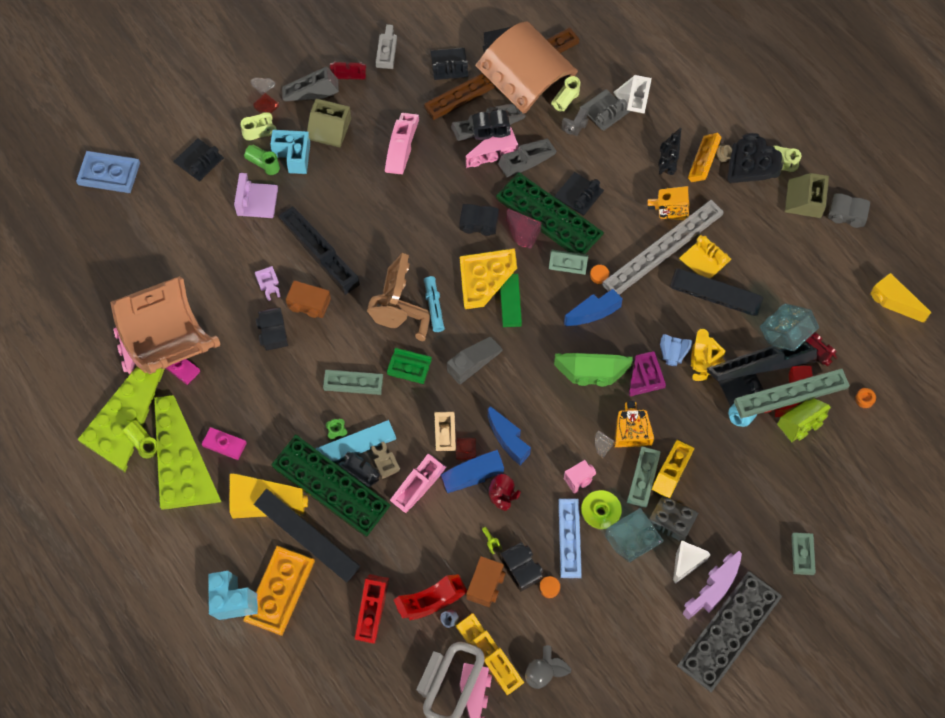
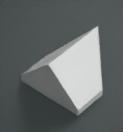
M634 75L613 93L618 99L626 100L627 105H625L627 111L645 113L652 78Z
M681 541L676 552L673 581L675 583L679 582L706 562L710 553Z

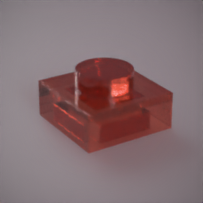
M266 93L253 104L254 109L261 114L266 112L272 113L279 107L278 102Z
M456 438V459L476 458V438Z

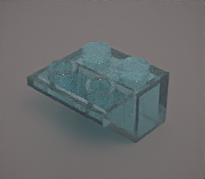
M641 508L608 527L605 533V537L616 553L629 563L664 542Z

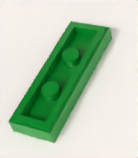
M512 274L500 288L503 327H522L518 274Z

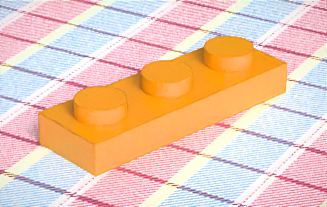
M719 133L703 136L688 175V179L691 182L706 180L721 140Z

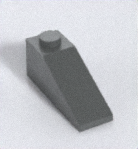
M326 66L283 86V100L324 99L339 92L338 79Z
M488 337L462 350L447 362V372L461 385L500 354L503 349L491 337Z

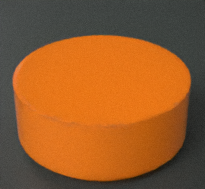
M596 265L591 269L590 278L596 284H603L609 278V270L604 265Z
M862 388L857 392L855 401L862 408H870L876 401V395L871 389Z
M552 576L543 578L540 582V593L546 598L556 597L560 591L559 581Z

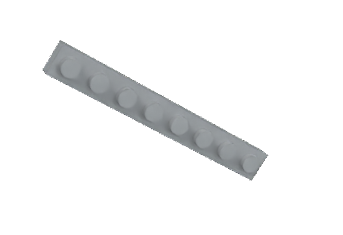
M710 200L603 282L604 288L608 292L614 289L620 295L723 216L724 211Z

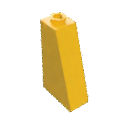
M230 474V514L232 518L266 517L267 515L253 505L266 489L271 491L299 515L305 514L304 507H308V496L304 495L302 488L238 474Z

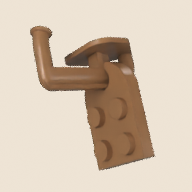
M401 253L387 270L383 294L373 296L370 299L367 312L377 324L389 328L399 327L407 319V316L421 320L419 331L415 334V337L419 341H425L430 313L424 308L399 300L401 292L406 285V279L404 278L410 265L408 263L409 255Z

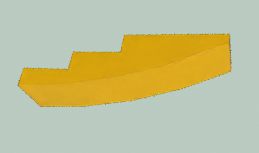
M473 613L455 625L468 644L477 646L482 650L485 658L484 667L489 668V673L506 695H509L524 683L501 648H498L487 630H484Z

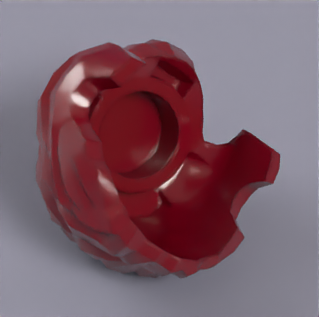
M500 473L495 476L489 486L490 501L497 508L507 511L511 507V501L518 499L521 491L517 490L515 492L514 481L508 475Z

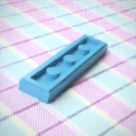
M388 420L318 447L316 450L332 462L337 463L345 460L344 456L348 451L354 452L357 455L372 449V446H380L381 442L386 444L396 440V436Z

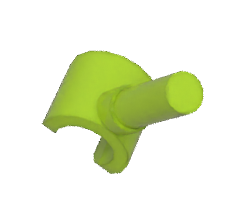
M486 527L482 528L487 537V546L490 552L494 554V547H499L502 550L499 540L493 538Z

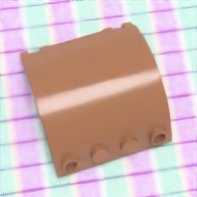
M528 21L516 24L504 32L493 42L475 65L523 114L527 113L538 97L555 81L566 75L569 77L575 76L578 72Z
M180 276L110 302L120 339L133 362L144 373H155L159 368L165 369L179 361L207 352L211 347L217 348L220 346L218 337H210L197 323L187 300L184 279Z

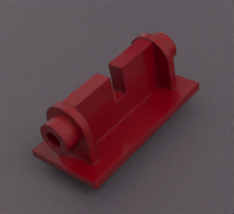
M334 61V63H330V70L337 79L366 80V64H362V62L346 64L345 62Z
M807 330L809 336L806 337L804 335L799 340L800 342H808L818 350L817 360L823 366L826 365L828 367L833 362L831 360L832 357L837 360L835 355L837 351L829 344L825 346L821 342L822 337L815 331L811 333Z

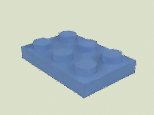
M86 151L76 182L81 186L131 193L140 161L135 158Z

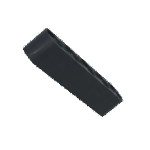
M675 269L670 283V288L752 316H758L764 299L758 294L682 269Z

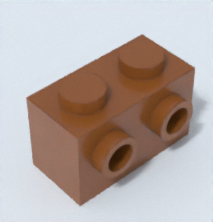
M295 280L286 297L287 307L291 311L296 313L303 312L313 318H323L331 300L328 290Z
M481 556L467 591V600L489 608L492 602L496 603L499 591L496 590L499 583H503L506 572L503 571L504 564Z

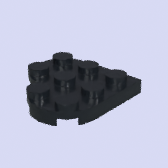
M745 134L741 140L733 144L727 178L729 183L759 181L780 176L784 165L783 155L775 147L768 146L766 140L760 137L759 134Z

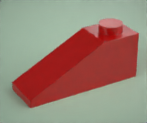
M369 574L365 579L355 640L376 643L389 578Z

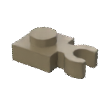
M381 442L383 449L377 451L375 446H372V453L378 457L374 459V463L379 470L381 478L384 479L400 472V468L393 453L387 454L385 442Z

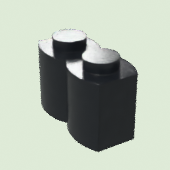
M496 110L491 113L479 112L472 115L475 139L486 140L492 137L502 138L511 135L508 111Z
M463 204L459 222L460 230L467 234L479 232L484 236L496 234L499 209L490 206L480 207L473 204Z
M281 307L258 312L259 318H256L257 328L261 329L262 332L259 335L260 345H264L266 351L287 347L288 340Z
M522 542L500 553L502 563L520 592L541 581L543 573L540 564L532 560L531 556H533V553L529 546H524Z

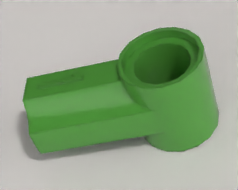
M255 145L247 147L244 154L245 159L263 168L268 175H274L279 172L280 165L274 152H266Z

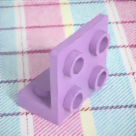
M239 173L234 203L237 216L273 218L278 186L254 184L248 180L247 173Z

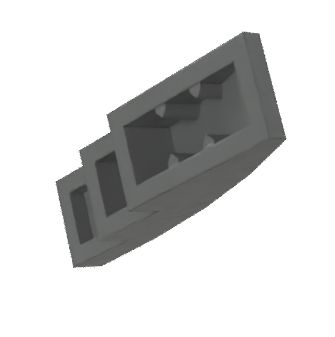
M514 104L490 107L486 111L487 113L496 110L508 111L510 125L525 118V114ZM470 115L468 120L452 123L451 128L458 141L475 137L472 115Z

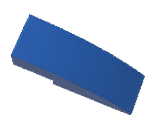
M611 289L599 299L593 294L565 315L564 324L566 326H574L602 319L621 308L623 298L614 289Z
M490 406L488 408V419L496 439L506 453L517 464L521 465L530 455L531 447L519 439L521 430Z
M498 450L466 461L441 474L446 492L450 493L485 482L486 478L504 473V466Z

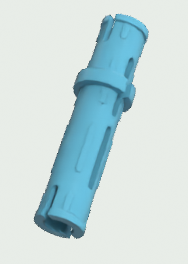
M430 276L424 278L425 298L429 304L433 331L441 332L445 327L439 303L440 293L437 291L435 277Z

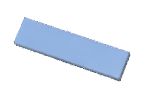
M559 499L560 577L581 578L579 499Z

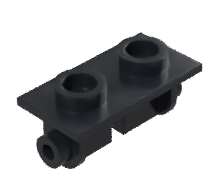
M348 451L344 456L346 460L338 464V466L357 478L363 485L371 487L379 482V470L368 462L362 467L361 464L364 459L354 452Z

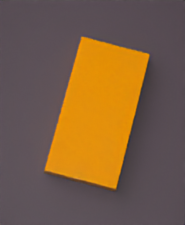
M277 545L256 591L258 614L246 615L244 622L283 636L315 560Z

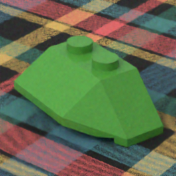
M565 353L555 354L554 366L572 383L581 386L588 384H597L601 387L612 385L631 368L632 357L605 354Z

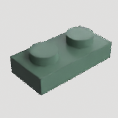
M551 250L549 269L585 275L588 255Z
M793 533L791 535L793 574L814 575L816 572L813 534Z

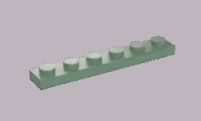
M843 369L738 397L735 398L734 403L742 419L845 390L850 385Z

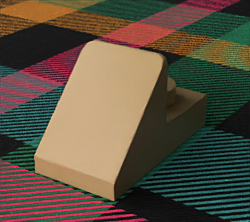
M454 411L435 412L436 451L456 450Z

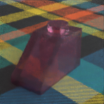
M508 209L506 212V222L514 241L521 247L532 249L541 232V222Z

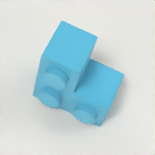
M272 130V152L277 157L287 158L289 173L307 174L310 152L309 132Z
M229 571L208 574L209 615L218 620L258 614L257 593L249 588L238 589L237 576Z

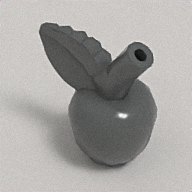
M546 645L543 646V658L532 660L528 665L525 680L529 686L541 689L551 681L553 676L563 677L571 673V668L559 658L551 659L552 647Z

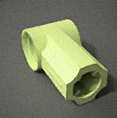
M570 76L565 80L564 86L551 102V105L556 110L564 112L572 100L578 97L580 80L575 76Z

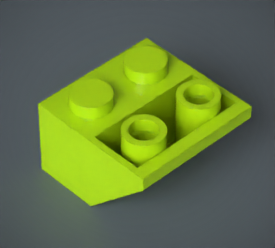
M815 398L806 400L783 415L777 425L791 442L796 439L800 441L809 434L808 431L811 429L815 431L824 424L823 421L828 417L827 413L831 407Z

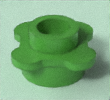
M334 419L326 423L330 439L347 435L343 419Z

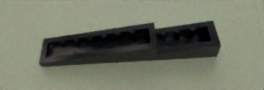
M293 206L278 216L345 295L360 285L358 276L336 254L335 249Z
M806 341L780 350L773 345L708 367L707 372L719 381L816 363L817 349Z
M268 489L253 504L346 583L360 568V564Z

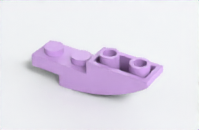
M740 551L735 555L730 553L723 560L724 564L720 568L715 566L708 573L707 583L709 585H706L699 592L701 595L696 600L691 598L684 605L686 608L683 615L688 620L703 607L710 613L722 600L737 574L742 556Z

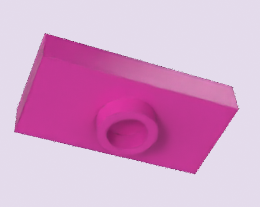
M187 359L165 368L186 385L200 372V369Z
M210 427L202 446L239 460L247 443L245 440Z

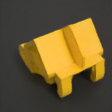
M705 329L698 330L691 352V367H693V370L701 372V374H693L692 379L695 381L707 380L708 375H710L707 372L708 367L726 362L723 359L725 350L713 338L709 337V333Z

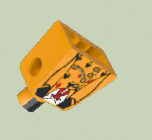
M688 186L660 189L658 199H648V210H659V218L685 220L689 217Z
M635 401L626 402L625 411H619L617 416L615 447L652 446L654 435L647 411L637 410Z

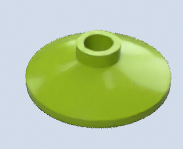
M598 490L585 497L581 512L584 520L590 526L597 529H608L619 521L622 507L614 494ZM601 509L604 511V514L600 515L597 511Z

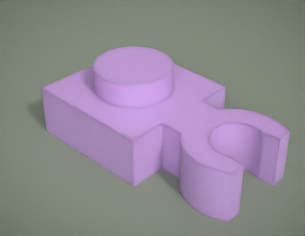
M273 266L255 272L261 291L265 290L267 300H271L270 294L273 292L277 294V297H280V291L276 287L279 285Z

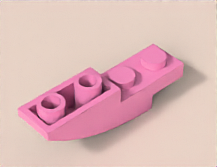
M401 113L399 120H396L389 144L385 172L403 174L411 152V142L419 122V115Z

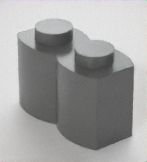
M834 194L828 219L835 223H847L856 228L864 227L868 217L870 201L862 198H852L844 194Z

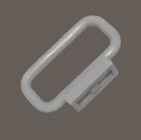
M456 642L448 648L445 656L433 651L416 689L426 698L423 704V712L427 718H460L484 664V653L480 648L465 642ZM463 650L474 654L476 661L453 714L448 717L434 713L431 707L452 658L457 651Z

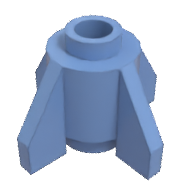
M663 334L660 347L666 364L670 366H677V363L681 364L683 358L691 349L692 340L674 338Z

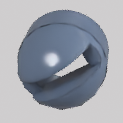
M447 610L441 614V622L447 628L455 626L459 621V615L454 610Z

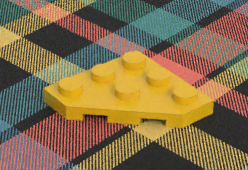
M515 248L460 256L465 309L484 307L517 269Z

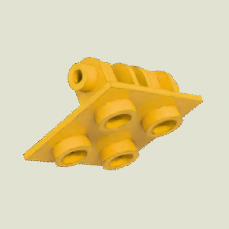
M700 235L697 238L698 242L679 259L696 274L711 279L731 261V258L727 253L720 250L715 243L707 239L706 236Z

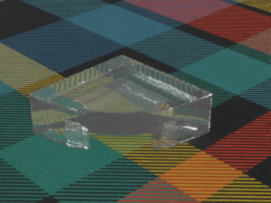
M258 77L250 80L251 85L261 95L276 86L275 82L270 78L259 79Z
M599 430L595 436V447L597 453L604 458L615 441Z

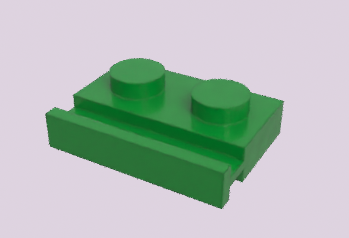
M395 348L387 375L424 384L432 357Z

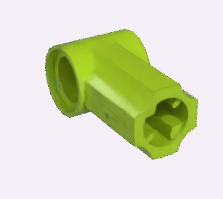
M137 420L132 421L122 430L136 447L141 457L148 459L155 455L158 449L157 441L149 436ZM150 444L153 447V451L146 452L143 449V445Z

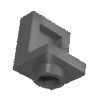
M581 108L574 121L564 118L561 129L567 134L578 136L581 129H585L588 123L587 110Z

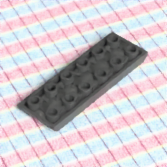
M748 571L677 667L712 693L782 598V595Z

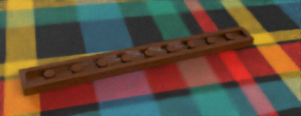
M571 28L547 39L559 53L579 44L580 40ZM482 73L425 103L424 108L431 118L435 120L496 88V86Z

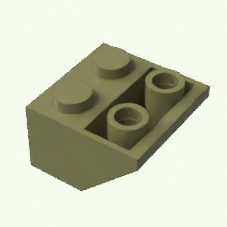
M315 99L310 112L307 130L310 140L341 148L351 121L350 107Z
M809 173L790 179L787 186L785 212L821 218L826 208L829 176Z

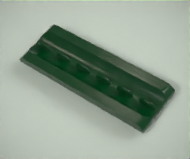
M520 172L496 195L500 203L568 252L586 254L604 235L603 231Z
M298 435L291 439L271 464L277 472L297 487L302 488L305 493L365 537L370 534L391 506Z

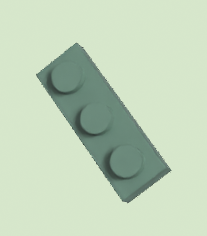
M325 370L323 389L324 391L381 395L383 374Z
M641 447L627 503L644 508L647 507L660 451Z

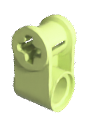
M266 112L244 118L241 121L243 138L254 140L271 136L272 130H277L276 126L272 123L273 117L271 113Z
M773 146L783 155L784 165L782 170L796 171L802 157L801 152L797 149Z

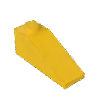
M891 273L878 282L870 293L874 301L880 303L884 308L924 323L931 314V311Z
M676 440L656 478L652 490L670 498L695 448Z

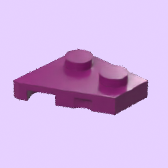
M655 352L636 355L629 396L665 388L666 383Z

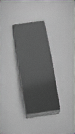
M547 138L521 145L517 151L503 154L498 165L506 177H509L542 163L555 155L557 151Z

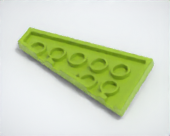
M137 366L78 438V441L123 472H126L128 460L134 451V445L122 430L134 420H137L143 427L149 412V405L151 400L154 399L157 384L160 382L165 369L159 368L155 373L148 374L144 373Z
M174 395L154 398L161 510L221 502Z

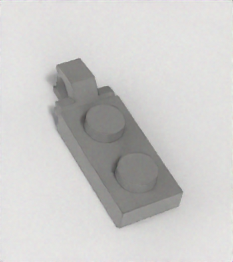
M386 24L385 34L379 36L376 68L393 69L397 35L393 34V25Z

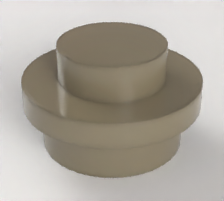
M719 145L716 151L717 158L721 162H727L730 159L732 149L729 145Z

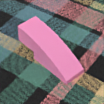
M427 454L417 469H413L390 501L406 513L434 484L446 469V466L432 455Z

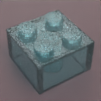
M785 303L772 316L768 317L760 325V328L768 344L795 351L819 329V325L811 309Z

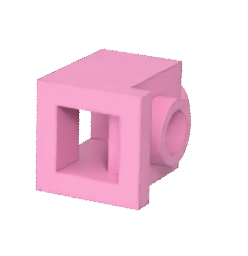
M584 460L565 471L564 480L572 492L576 494L580 486L584 488L592 482L596 471L591 464L588 465Z

